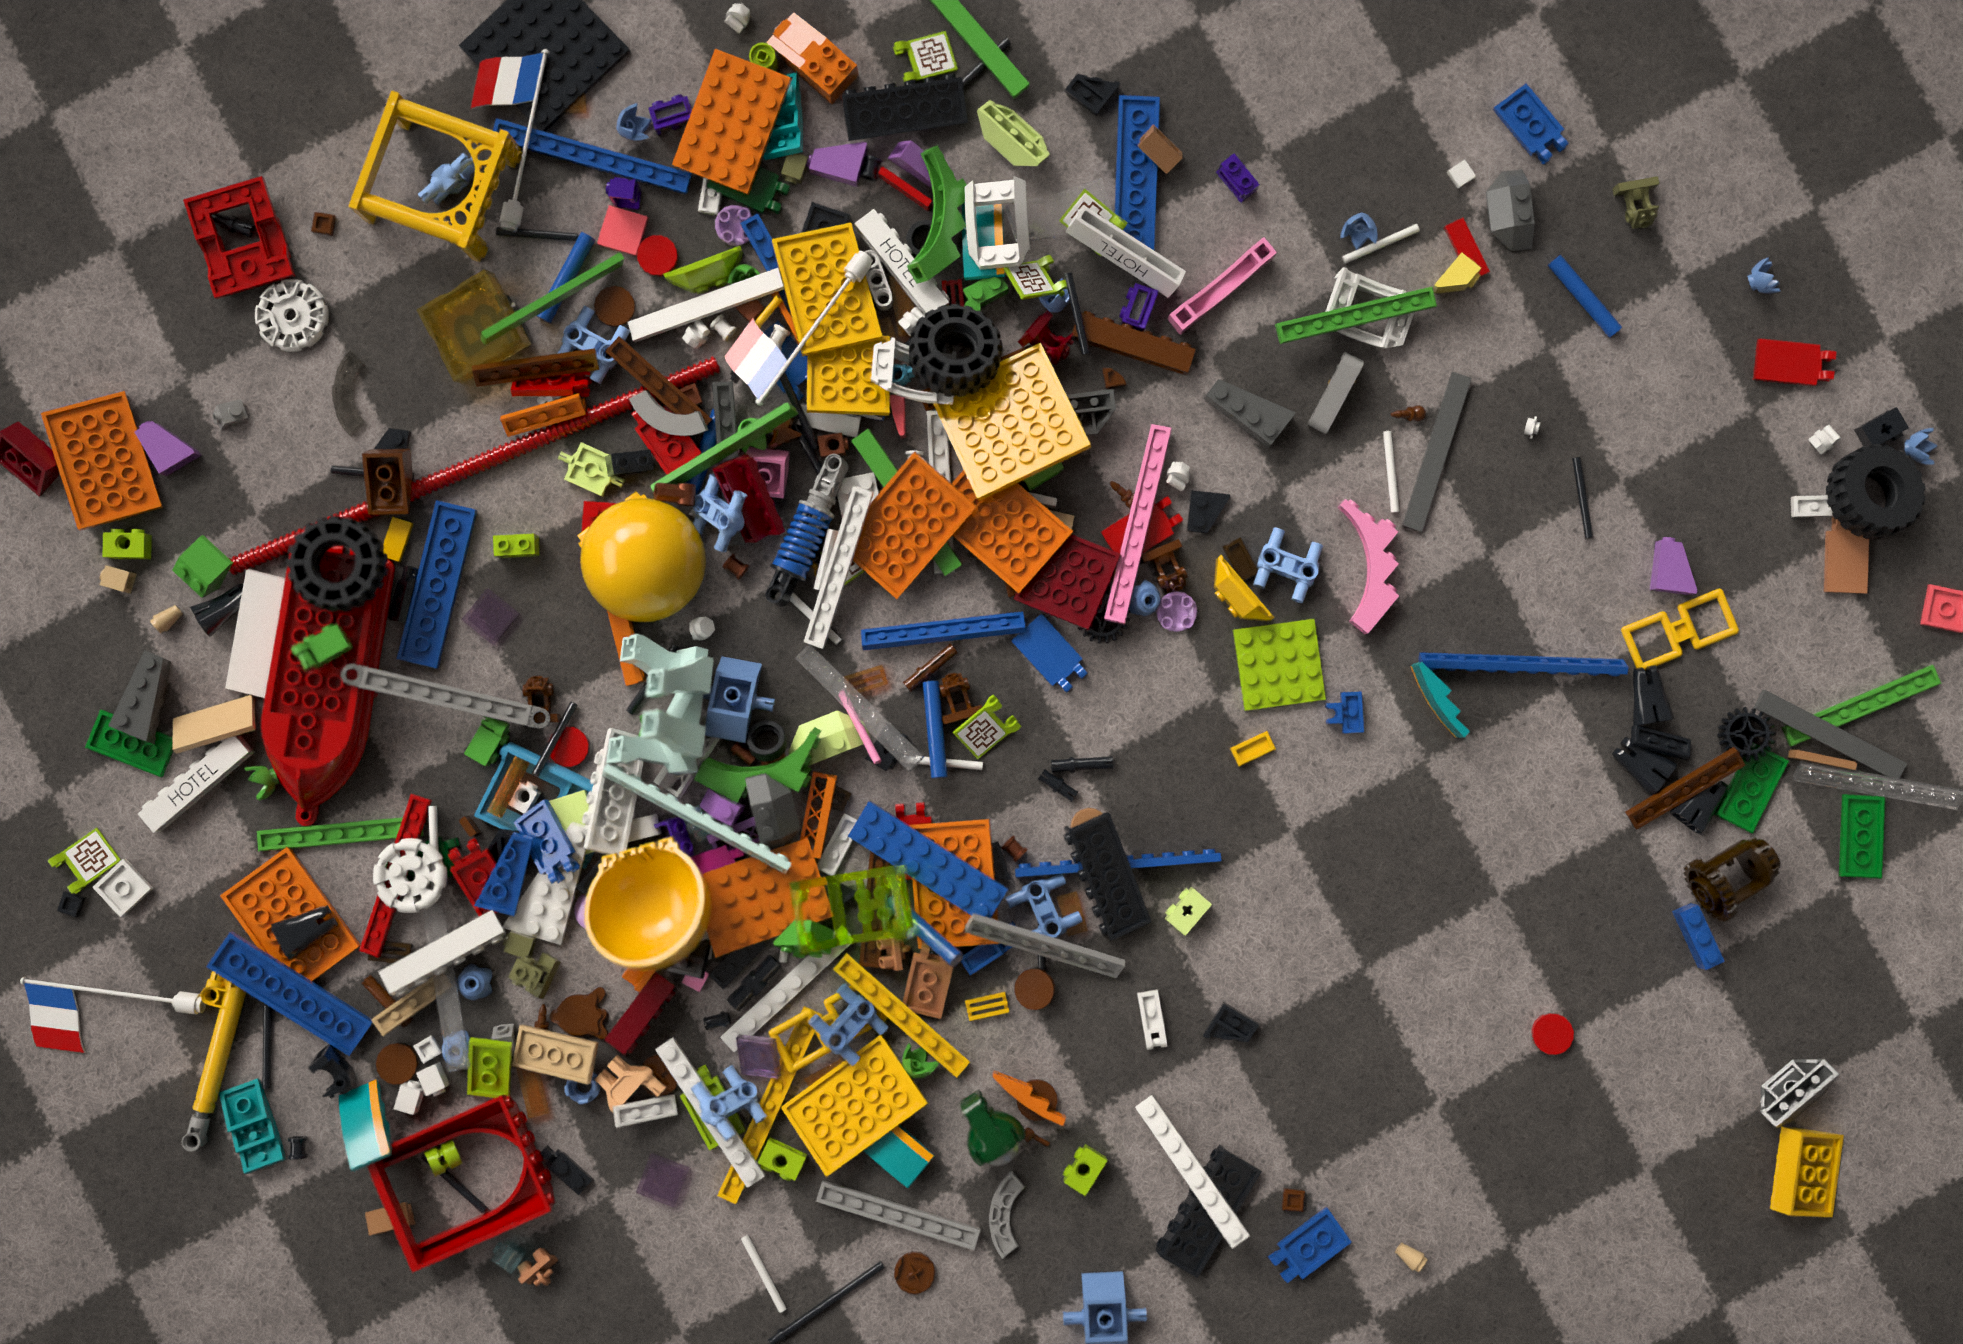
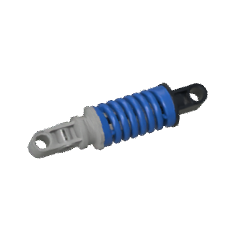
M830 454L826 457L823 467L815 480L813 489H810L808 492L807 501H799L796 509L797 514L793 516L794 521L790 523L791 528L787 530L788 535L783 538L785 543L780 545L782 550H778L776 558L770 565L775 570V573L766 590V599L778 607H784L789 603L798 581L806 582V572L810 571V567L804 564H813L809 557H816V553L812 550L818 551L819 546L815 543L821 544L823 542L818 536L824 537L826 535V532L821 529H828L830 521L835 517L830 510L832 505L836 503L835 497L840 491L841 484L848 471V463L837 454ZM840 462L839 466L833 469L834 464ZM781 592L780 598L775 600L776 594Z

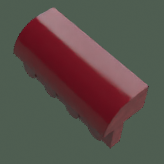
M748 454L732 458L712 470L728 504L732 500L734 491H740L747 495L741 510L744 526L740 532L745 543H756L768 535H780L785 532L783 521L775 509L774 500L768 493L766 482L760 475L758 464Z

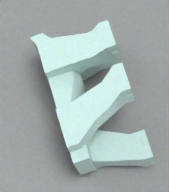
M640 634L623 637L620 662L633 664L648 674L646 697L656 698L670 693H675V696L666 712L661 710L644 712L641 736L610 738L606 763L621 764L639 760L666 766L668 773L671 774L697 773L696 758L702 757L706 728L699 725L702 699L704 694L710 693L713 658L708 657V649L697 646L677 650V653L667 651Z

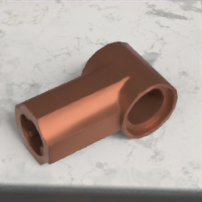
M656 483L653 496L658 501L673 502L676 505L695 506L696 485Z

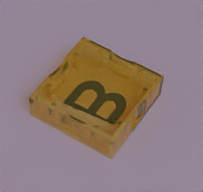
M486 269L463 281L451 292L440 295L416 309L426 330L437 344L440 356L450 376L457 383L464 384L474 378L472 365L501 362L531 345L522 325L487 345H484L481 341L482 331L515 313L495 274Z

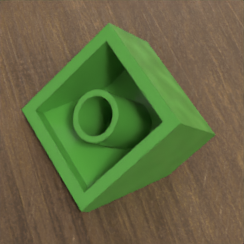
M202 535L179 556L172 571L203 598L220 588L233 562Z

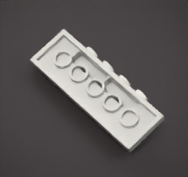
M609 728L604 749L597 752L594 759L597 769L596 772L592 773L590 779L593 789L587 795L586 802L589 804V808L582 818V823L585 824L584 829L587 830L584 849L606 855L617 853L620 858L619 852L627 850L637 794L602 776V772L606 764L612 766V764L606 763L609 739L619 736L638 737V735ZM633 760L628 763L615 765L621 767L623 772L629 776L634 774L641 778L644 762Z

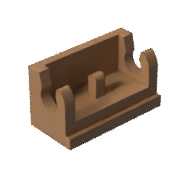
M1154 124L1139 140L1138 147L1166 174L1183 158L1182 151Z
M407 1202L399 1203L408 1225H415L411 1204H407ZM385 1208L365 1213L369 1236L394 1230Z

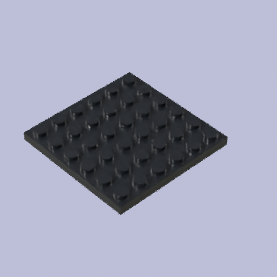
M506 0L458 45L478 67L480 66V61L486 59L524 57L539 54L544 49L549 51L533 124L543 132H546L631 52L625 43L583 0ZM533 101L516 104L515 106L530 119Z

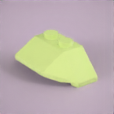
M989 100L977 110L984 139L1014 166H1038L1049 157L1050 154L1047 151L1043 137L1012 109L995 104V102Z
M835 711L799 725L788 753L790 755L797 750L814 727L822 730L819 735L822 740L817 749H812L810 755L813 758L808 766L864 744L850 716L840 711ZM861 721L862 724H863V726H864V728L866 729V731H867V733H868V735H869V732H868V730H867V727H866V725H865V722Z

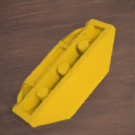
M1222 555L1216 559L1214 580L1216 592L1214 594L1221 602L1225 600L1230 606L1228 608L1229 612L1235 618L1238 616L1240 619L1271 621L1275 618Z

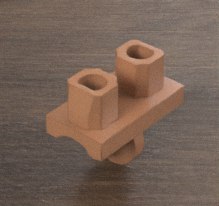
M885 931L883 936L876 938L878 949H886L887 955L879 957V967L896 971L903 970L902 959H906L905 952L911 950L910 945H904L903 938H899L898 933Z
M539 1248L533 1253V1257L537 1261L534 1266H532L530 1261H524L517 1267L521 1275L518 1279L521 1284L526 1282L530 1285L534 1282L536 1286L541 1283L548 1286L551 1283L549 1276L553 1273V1270L550 1267L558 1259L555 1255H550L544 1248Z

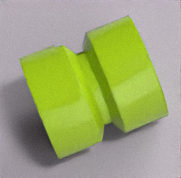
M757 43L751 48L749 53L750 62L773 71L777 70L778 61L772 46L767 43Z
M452 1140L441 1144L440 1149L433 1148L424 1152L435 1177L445 1173L448 1167L453 1169L462 1164ZM443 1155L445 1161L439 1162L438 1158Z

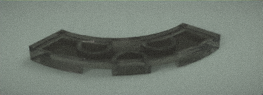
M349 351L336 370L337 374L334 385H332V401L334 402L336 416L341 426L352 437L366 423L360 416L354 400L356 380L366 365L352 351Z

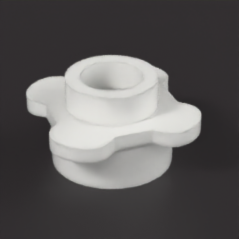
M1537 416L1534 419L1528 418L1524 434L1530 435L1531 439L1539 431L1540 422H1537Z

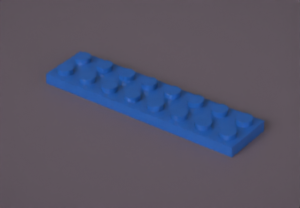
M1119 95L1114 213L1127 222V226L1123 229L1124 232L1154 250L1157 164L1138 147V144L1140 143V138L1153 124L1159 129L1160 97Z
M436 500L397 659L439 668L478 510Z
M868 801L848 835L857 843L971 916L974 913L992 918L1009 890L872 801Z
M233 931L228 934L206 966L350 1056L373 1023L368 1016Z

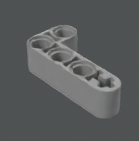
M1347 352L1343 353L1333 377L1308 422L1309 426L1324 434L1328 432L1364 364L1362 360Z

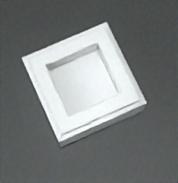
M1465 160L1447 171L1457 189L1476 177Z
M433 1035L413 1046L423 1064L442 1053Z

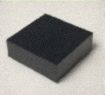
M63 891L57 911L73 917H79L85 897Z

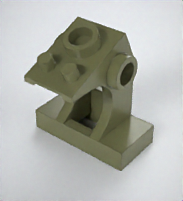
M1658 176L1618 183L1612 188L1614 196L1624 195L1627 208L1625 218L1627 223L1630 222L1632 229L1646 228L1653 225L1654 219L1657 217L1659 205L1651 206L1649 190L1656 188L1660 184ZM1641 200L1643 208L1636 210L1633 201Z
M542 952L538 961L529 956L517 958L508 978L512 979L514 985L522 988L525 986L526 991L537 998L544 999L561 961ZM543 971H545V972H547V973H546V975H545L543 981L541 982V981H539V980H540L541 976H543V974H544Z

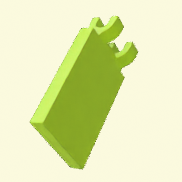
M706 1064L698 1068L697 1073L714 1097L726 1091L718 1075L713 1078L711 1077ZM684 1093L681 1094L680 1097L708 1149L711 1150L719 1146ZM738 1113L728 1117L738 1134L746 1131Z

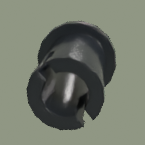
M721 1011V1014L704 1017L703 1022L704 1025H707L705 1029L709 1030L720 1026L727 1027V1025L731 1024L729 1012Z

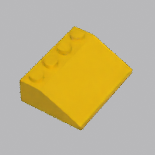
M1781 1127L1770 1209L1790 1216L1833 1217L1844 1135L1802 1128Z

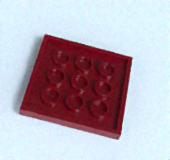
M1071 534L1020 594L1016 592L1014 600L1090 631L1117 568L1121 554Z

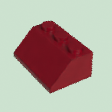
M19 421L0 431V464L36 495L42 496L60 475L52 449Z

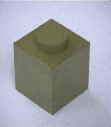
M799 153L787 155L781 172L786 183L791 185L803 183L808 168V156Z
M511 931L504 938L503 946L505 948L503 952L522 958L524 956L531 957L537 938Z

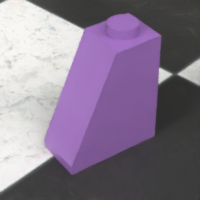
M911 140L898 142L887 159L932 188L927 167L921 156L924 150Z
M859 142L814 149L813 155H809L807 161L810 174L857 187L859 175L865 161L864 157L868 150L867 143Z
M153 421L141 424L139 426L140 429L135 431L149 458L161 475L167 476L201 456L200 452Z
M1663 537L1662 540L1655 542L1650 590L1684 595L1697 594V587L1682 542H1675V538Z
M708 788L700 807L712 817L732 826L737 824L745 805L739 802L736 803Z

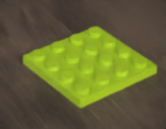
M1314 619L1233 630L1244 711L1326 700Z

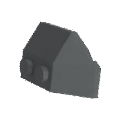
M1522 169L1502 171L1485 192L1490 233L1511 252L1531 250L1535 222L1530 183Z
M1114 389L1066 395L1086 436L1098 434L1116 410Z
M766 773L745 778L760 843L769 847L770 850L788 845L800 830L791 790Z
M1792 1059L1761 1086V1114L1775 1128L1792 1122L1827 1092L1838 1078L1839 1073L1824 1059Z

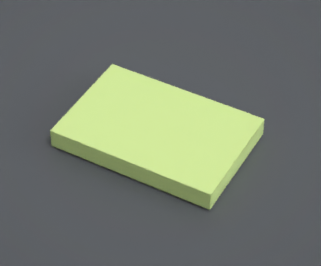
M586 790L549 801L564 831L567 830L572 822L585 825L582 823V818L589 808V804L586 802L588 795ZM586 849L585 855L595 851Z

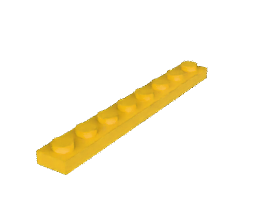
M846 953L833 968L835 972L956 1078L970 1063L965 1056L849 954Z

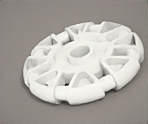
M286 279L281 280V283L277 285L272 284L261 294L260 303L255 308L256 326L260 328V335L272 347L277 346L281 348V351L298 352L302 351V348L306 346H313L323 336L324 333L322 331L325 325H328L329 311L328 306L324 304L323 295L316 287L310 283L307 285L302 280ZM285 290V293H286V294L280 296V293H279V292H282V291ZM299 291H303L302 297L297 296ZM269 302L274 304L271 311L266 309ZM315 303L317 307L311 309L309 304ZM295 310V318L288 320L286 317L287 312ZM313 320L317 321L315 328L311 327ZM271 321L273 326L268 327L267 323ZM280 333L285 335L283 340L279 339ZM302 334L304 339L298 341L296 335Z
M406 838L401 839L396 844L393 842L378 856L380 859L373 869V883L377 886L379 898L388 907L397 908L402 913H417L420 909H428L439 900L443 887H446L447 868L443 865L442 855L431 844L427 845L420 839ZM404 850L406 856L401 857L399 851ZM419 850L424 854L422 858L417 856ZM387 862L393 863L389 869L385 868ZM434 863L436 870L432 871L429 864ZM408 870L415 872L416 877L412 882L406 878ZM390 880L392 887L387 889L384 882ZM430 881L435 883L433 889L428 888ZM421 894V901L417 902L415 896ZM398 895L405 896L403 901L397 900Z

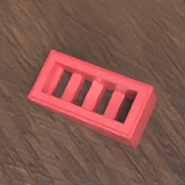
M890 395V407L900 438H905V398L898 395Z

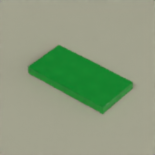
M100 709L85 748L158 777H163L173 754V737L156 731L155 744L146 742L108 726L114 714Z
M1752 742L1751 750H1755L1760 747L1756 743ZM1764 750L1766 752L1765 757H1761L1758 754V761H1754L1751 756L1750 762H1746L1745 756H1743L1742 760L1745 766L1735 772L1714 815L1753 834L1789 763V760L1771 751Z
M1842 794L1839 876L1882 879L1885 797Z

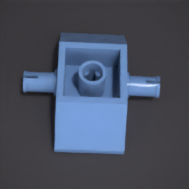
M721 657L715 673L713 686L710 687V693L703 695L704 699H709L705 736L746 743L752 710L757 708L773 712L775 699L759 697L756 694L762 664ZM733 694H736L737 699L731 701L730 698H728L732 697Z
M1123 1271L1082 1273L1083 1309L1077 1312H1063L1064 1326L1076 1324L1084 1326L1085 1344H1127L1128 1322H1147L1146 1308L1127 1309ZM1104 1314L1108 1315L1106 1320H1103L1101 1316Z

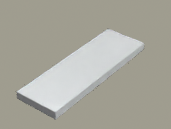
M250 569L246 570L226 689L265 698L285 578Z

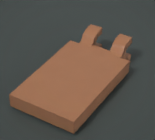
M1832 517V531L1825 532L1824 592L1867 594L1869 539L1863 538L1862 535L1858 537L1852 534L1850 530H1846L1840 525L1841 523L1838 519Z
M923 941L920 954L914 953L903 1003L915 1013L941 1019L953 967L939 955L930 954V947Z

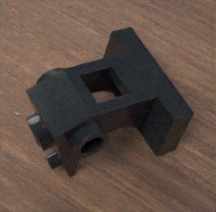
M330 1044L316 1054L308 1069L313 1074L318 1070H325L331 1074L334 1083L322 1095L323 1098L329 1096L331 1099L335 1097L334 1094L336 1093L345 1094L351 1091L357 1080L353 1067L336 1051L337 1048Z

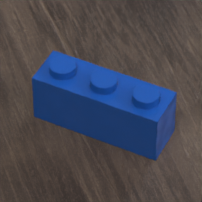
M1690 903L1672 911L1698 968L1707 970L1725 962L1698 904Z

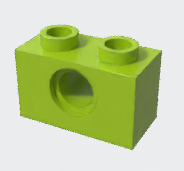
M111 529V533L103 532L102 557L109 559H151L152 535L146 534L145 530L132 529L131 533H124L123 529ZM129 539L130 546L126 549L125 542Z
M534 533L494 535V556L497 558L540 556L539 536Z
M770 1137L758 1164H761V1168L768 1172L773 1170L780 1173L779 1176L787 1181H791V1179L796 1180L807 1154ZM784 1156L787 1159V1163L780 1165L777 1163L776 1158Z
M1087 1144L1083 1148L1079 1147L1074 1154V1163L1072 1166L1068 1164L1063 1172V1176H1065L1064 1183L1086 1196L1107 1162V1158ZM1081 1164L1089 1166V1170L1086 1173L1078 1171V1167Z

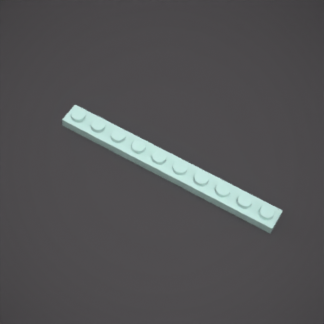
M606 764L602 776L784 874L789 869L791 862L788 861L789 859L786 856L770 852V848L764 844H755L749 836L733 832L734 829L727 824L720 825L716 823L715 818L696 812L697 809L692 805L679 803L678 798L671 794L666 796L659 792L660 789L655 785L642 783V779L634 774L629 776L618 765L612 764L611 766Z

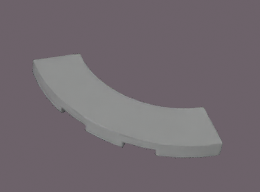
M649 390L629 398L633 408L640 417L649 425L662 432L687 436L708 431L700 411L688 415L668 412L654 400Z
M1013 1170L1006 1175L997 1187L989 1211L991 1238L1002 1259L1019 1246L1011 1231L1010 1211L1016 1197L1025 1186Z

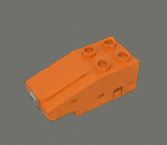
M795 13L788 19L783 20L775 28L773 36L767 41V44L772 46L775 53L830 104H833L859 76L857 64Z

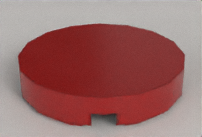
M652 235L640 243L637 250V260L640 267L647 274L664 276V273L672 271L676 266L678 252L674 243L667 237Z
M566 727L550 756L551 759L563 767H573L581 764L589 753L590 744L587 736L576 727Z
M1557 1013L1541 1015L1535 1020L1531 1029L1533 1043L1539 1050L1547 1054L1557 1055L1563 1053L1570 1047L1573 1041L1574 1031L1571 1023Z

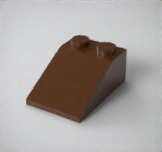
M370 449L362 453L368 515L409 514L413 470L411 449Z

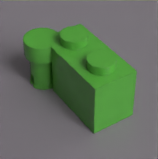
M1003 277L985 278L964 288L963 295L967 301L965 305L972 307L973 310L980 311L981 307L1008 294L1009 288Z
M330 624L322 629V633L316 636L315 634L310 635L303 642L291 648L295 657L299 658L305 671L311 669V666L318 669L353 649L341 626Z
M484 716L486 719H482V725L478 728L464 754L484 766H490V764H495L500 755L497 752L501 746L507 744L510 738L508 735L510 723Z

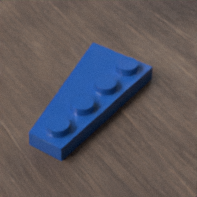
M515 832L512 834L474 906L511 916L516 915L534 837Z

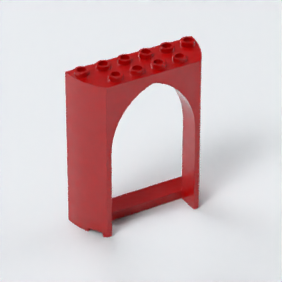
M500 1095L391 1144L390 1156L367 1165L412 1273L550 1212L553 1204L556 1203L553 1187L550 1182L552 1180L551 1174L542 1164L543 1156L540 1154L541 1151L539 1149L536 1150L533 1143L535 1142L533 1132L527 1129L525 1124L527 1123L526 1115L523 1111L520 1112L517 1103L511 1096ZM479 1132L498 1135L509 1140L520 1149L523 1155L522 1174L515 1190L504 1203L486 1213L416 1243L385 1171L386 1167L467 1133Z

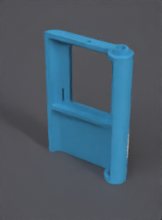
M509 742L508 745L504 744L501 748V762L474 816L500 829L518 831L514 821L522 815L497 804L494 801V797L510 766H515L532 774L541 756ZM550 760L547 761L538 777L560 788L557 798L582 790H586L588 794L593 789L590 779ZM595 852L585 855L582 868L586 869Z

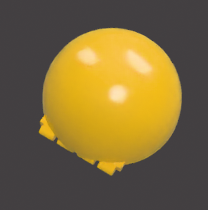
M635 491L625 501L619 502L602 512L590 527L577 535L581 540L578 544L581 547L580 564L585 584L595 600L617 617L634 622H652L667 618L685 607L695 596L702 583L706 567V554L702 538L691 520L679 509L666 502L649 499L644 494L640 496Z
M674 837L659 840V846H657L656 842L639 846V849L635 847L619 852L620 858L617 853L603 856L602 864H599V873L589 889L585 903V924L588 935L601 954L623 967L646 971L671 966L692 952L707 929L711 912V898L708 885L696 864L680 851V845L675 842Z

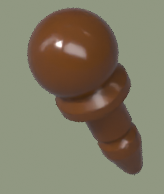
M1416 405L1414 407H1407L1406 410L1392 412L1391 416L1397 419L1407 418L1408 421H1422L1426 416V410L1423 406Z
M1110 481L1112 489L1121 496V501L1125 502L1126 506L1131 509L1135 493H1132L1130 489H1124L1114 481Z
M542 1004L538 1012V1021L534 1023L535 1028L548 1030L549 1023L546 1022L547 1009L546 1005Z

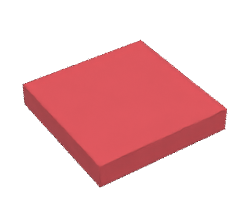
M609 205L597 244L637 257V250L642 241L649 218Z
M1932 584L1928 585L1920 625L1963 633V591Z

